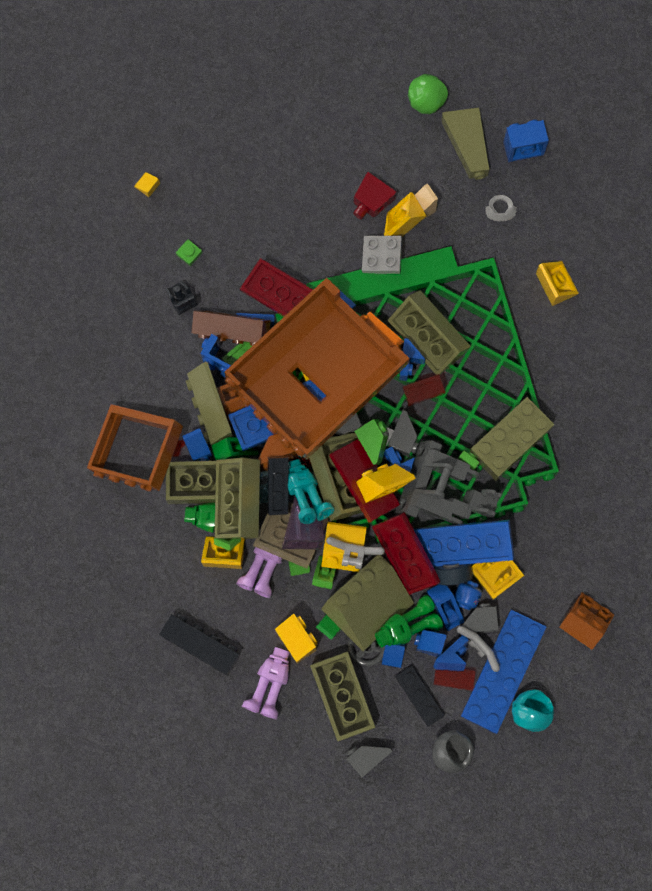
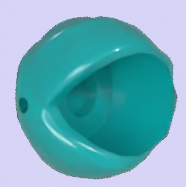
M532 689L522 692L512 703L513 721L518 726L532 732L545 730L552 723L554 717L552 701L541 690Z

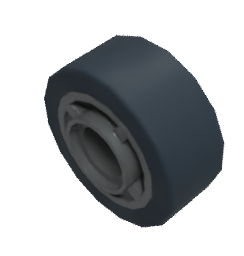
M443 564V566L434 567L440 579L439 585H457L472 579L471 564Z

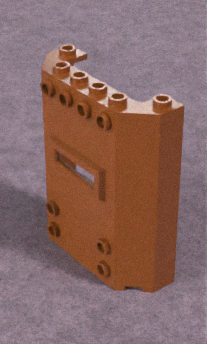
M326 278L224 373L225 382L232 389L236 390L241 397L240 401L246 407L250 406L254 410L253 414L260 421L263 419L268 424L266 427L273 434L277 433L281 437L280 441L285 447H291L298 456L308 459L409 364V357L396 345L391 347L340 298V290ZM298 367L326 397L319 401L292 372Z

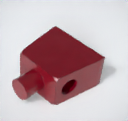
M367 172L354 196V204L358 207L354 210L353 214L361 220L366 213L376 217L396 199V191Z

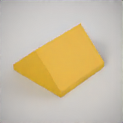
M412 192L387 213L384 236L403 237L426 217L424 210Z
M562 261L541 263L538 266L536 275L552 306L579 294Z
M206 536L201 559L204 567L242 569L244 539H241V542L229 551L215 545V537Z

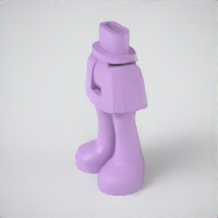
M255 547L253 552L256 556L249 571L245 576L240 577L236 584L243 589L252 591L258 572L265 560L267 561L266 566L255 586L254 592L265 598H270L272 595V590L269 586L270 578L276 565L282 563L283 558Z
M275 647L273 654L260 667L257 673L260 679L256 691L251 699L243 702V708L259 713L268 683L272 682L270 692L260 714L272 719L278 718L279 712L275 706L281 686L286 685L288 681L289 661L287 659L290 652Z

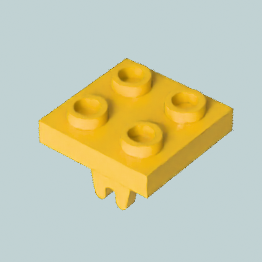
M513 560L475 563L471 566L472 574L492 599H495L524 576Z

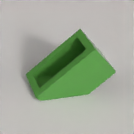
M373 419L354 431L373 465L382 463L388 439L387 427L379 419Z

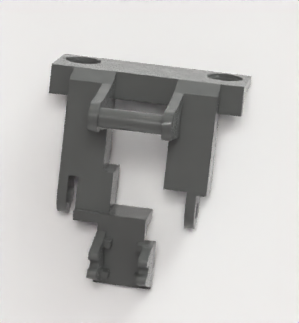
M432 440L420 442L410 471L416 479L404 486L399 500L400 505L397 506L395 514L398 515L405 512L406 515L416 518L419 510L454 525L463 524V521L459 519H469L471 512L488 518L494 517L497 502L502 496L501 493H496L495 490L483 489L481 493L476 490H466L463 502L455 498L443 499L445 496L444 490L449 478L456 481H464L466 475L479 478L480 474L470 469L471 465L441 453V444ZM432 470L440 473L441 477L437 489L425 490Z

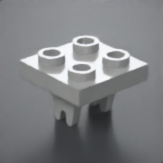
M364 236L362 273L400 274L402 236Z

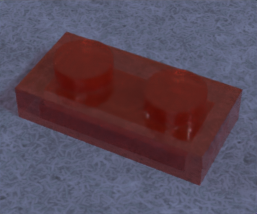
M439 374L402 387L408 406L445 394Z
M435 669L433 685L473 691L475 671L466 669L464 671Z

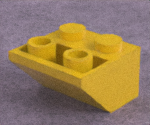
M293 614L275 628V631L296 663H299L317 651V641L312 633L307 634L305 631L307 627L303 619Z

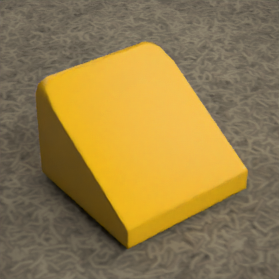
M145 172L134 187L150 197L160 185V181L157 177Z

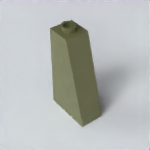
M479 108L442 112V125L469 179H484L488 176L489 165Z

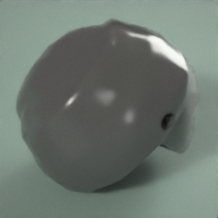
M458 730L446 731L434 742L433 761L444 772L458 773L471 763L474 748L471 740Z

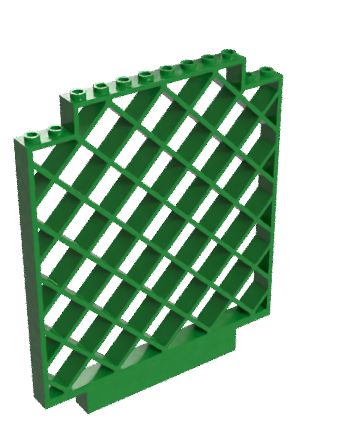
M450 246L401 259L400 274L362 273L361 269L328 278L356 306L382 300L374 313L377 318H379L387 303L396 308H399L403 303L402 300L394 296L427 288L424 293L427 298L433 291L456 304L447 319L450 324L460 307L485 320L474 340L458 332L471 347L466 352L458 368L451 365L445 370L452 374L453 377L442 396L417 383L427 365L424 363L420 365L412 380L408 377L407 381L399 380L400 373L393 378L407 386L396 408L375 396L369 401V403L391 414L386 427L390 428L394 420L400 418L402 413L400 410L413 389L437 403L425 424L409 416L413 427L421 431L416 442L420 443L424 435L427 434L450 447L446 455L451 456L454 450L461 454L463 451L470 452V449L459 444L470 422L488 432L495 427L475 415L486 394L512 407L511 412L520 404L524 394L527 392L528 398L539 408L494 258L457 267L454 253ZM472 276L461 296L440 285ZM325 279L307 283L306 286L314 290ZM476 280L496 290L498 299L490 312L466 300ZM499 305L505 320L494 315ZM275 314L276 322L278 323L283 316ZM489 323L509 333L511 343L503 356L478 343ZM512 348L514 349L518 364L507 359ZM473 350L498 363L487 384L462 371ZM502 366L522 376L525 386L517 400L491 387ZM294 370L292 374L297 378L296 372ZM302 371L297 378L301 383L304 380ZM457 378L483 391L471 412L446 399ZM364 406L356 413L357 416L360 415ZM441 406L466 419L455 440L429 427ZM548 434L541 439L545 453L532 447L523 456L514 474L507 471L502 475V477L509 480V483L497 502L494 511L496 512L495 518L503 517L506 515L505 512L513 511V513L524 511L528 501L522 484L530 486L536 484V481L540 479L549 481L554 479L555 475L559 472ZM411 453L409 457L400 454L401 458L404 459L403 463L415 458L413 456L414 453ZM529 454L548 464L550 468L548 471L521 478L517 476ZM479 465L476 472L480 473L483 467ZM432 470L431 475L434 477L426 490H432L437 479L441 477L440 473ZM472 477L468 486L452 478L448 479L447 484L463 492L459 500L463 502L466 490H473L471 487L477 478ZM515 483L520 502L501 507V503L511 485ZM401 488L395 492L402 495L404 488ZM476 513L470 515L469 519L459 520L463 521V524H468L471 521L480 523L486 521L487 517ZM382 515L376 520L381 522L388 518ZM412 516L409 519L411 525L415 519ZM367 519L348 523V525L369 528L368 525L372 524L373 526L377 523L376 520L368 523ZM446 521L427 527L446 526L454 524ZM374 532L377 546H381V544H380V542H379V540H378V538H377V536H376V534H375V532Z

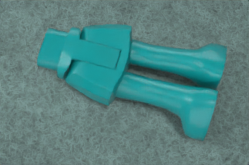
M300 460L288 462V491L290 495H295L300 507L298 514L300 522L311 524L316 518L318 521L326 519L333 514L335 510L330 502L323 503L316 489L317 480L309 469H306L305 465L301 464ZM304 493H308L313 508L309 506Z

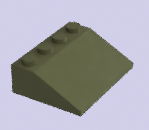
M356 433L329 438L309 457L324 502H330L335 509L333 514L329 516L330 521L362 513L329 457L331 453L357 440Z
M377 555L330 597L322 607V610L362 651H365L376 640L375 633L380 631L384 623L396 613L399 615L404 614L414 602L393 567L381 555Z

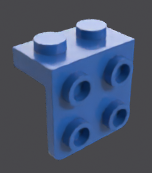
M211 334L209 338H205L201 346L203 350L200 354L203 363L208 362L210 370L214 371L217 369L225 377L224 372L231 365L215 357L221 345L219 338Z

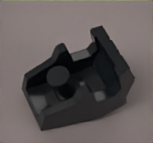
M182 280L178 284L166 289L178 315L183 314L184 309L188 311L191 309L190 307L193 308L198 305L189 286H186Z

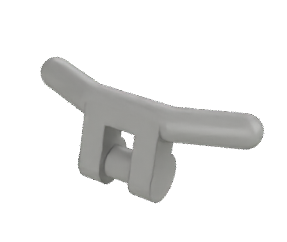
M328 537L326 540L327 544L345 550L342 566L352 565L357 569H361L364 554L383 555L385 552L382 547H365L350 544L333 537ZM350 552L358 553L357 558L350 557Z
M459 626L457 632L469 638L468 644L471 647H475L480 657L486 655L492 670L498 672L500 666L493 650L477 633Z

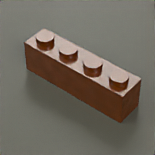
M196 310L193 311L191 333L198 334V338L204 339L206 337L209 338L213 334L219 338V341L232 339V343L244 344L245 341L250 342V346H253L270 330L271 320Z

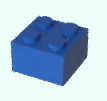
M531 120L526 124L520 125L516 123L507 127L503 143L508 162L545 154L549 140L544 120Z

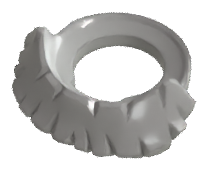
M505 195L494 196L491 198L489 206L485 208L487 217L498 222L511 220L517 212V207ZM498 200H502L507 203L508 209L505 213H498L494 209L493 204Z

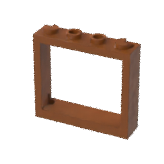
M111 404L87 469L94 472L93 476L101 479L105 476L109 477L108 480L115 483L124 481V484L130 487L139 485L145 491L151 492L152 489L160 491L183 426L173 419ZM122 419L167 430L149 481L104 469Z

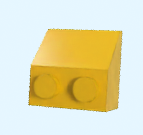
M385 464L378 467L376 472L369 470L361 474L363 478L356 483L365 502L368 503L401 489L416 478L397 464L389 467Z
M328 522L321 567L359 572L361 569H357L355 566H342L345 550L327 544L326 540L328 537H333L346 543L364 546L367 527ZM350 552V557L357 558L358 553Z

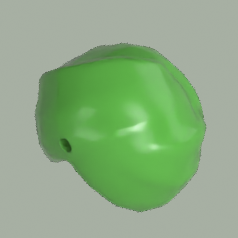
M423 74L415 78L408 90L411 107L421 114H433L444 105L448 97L447 87L438 77L431 74Z

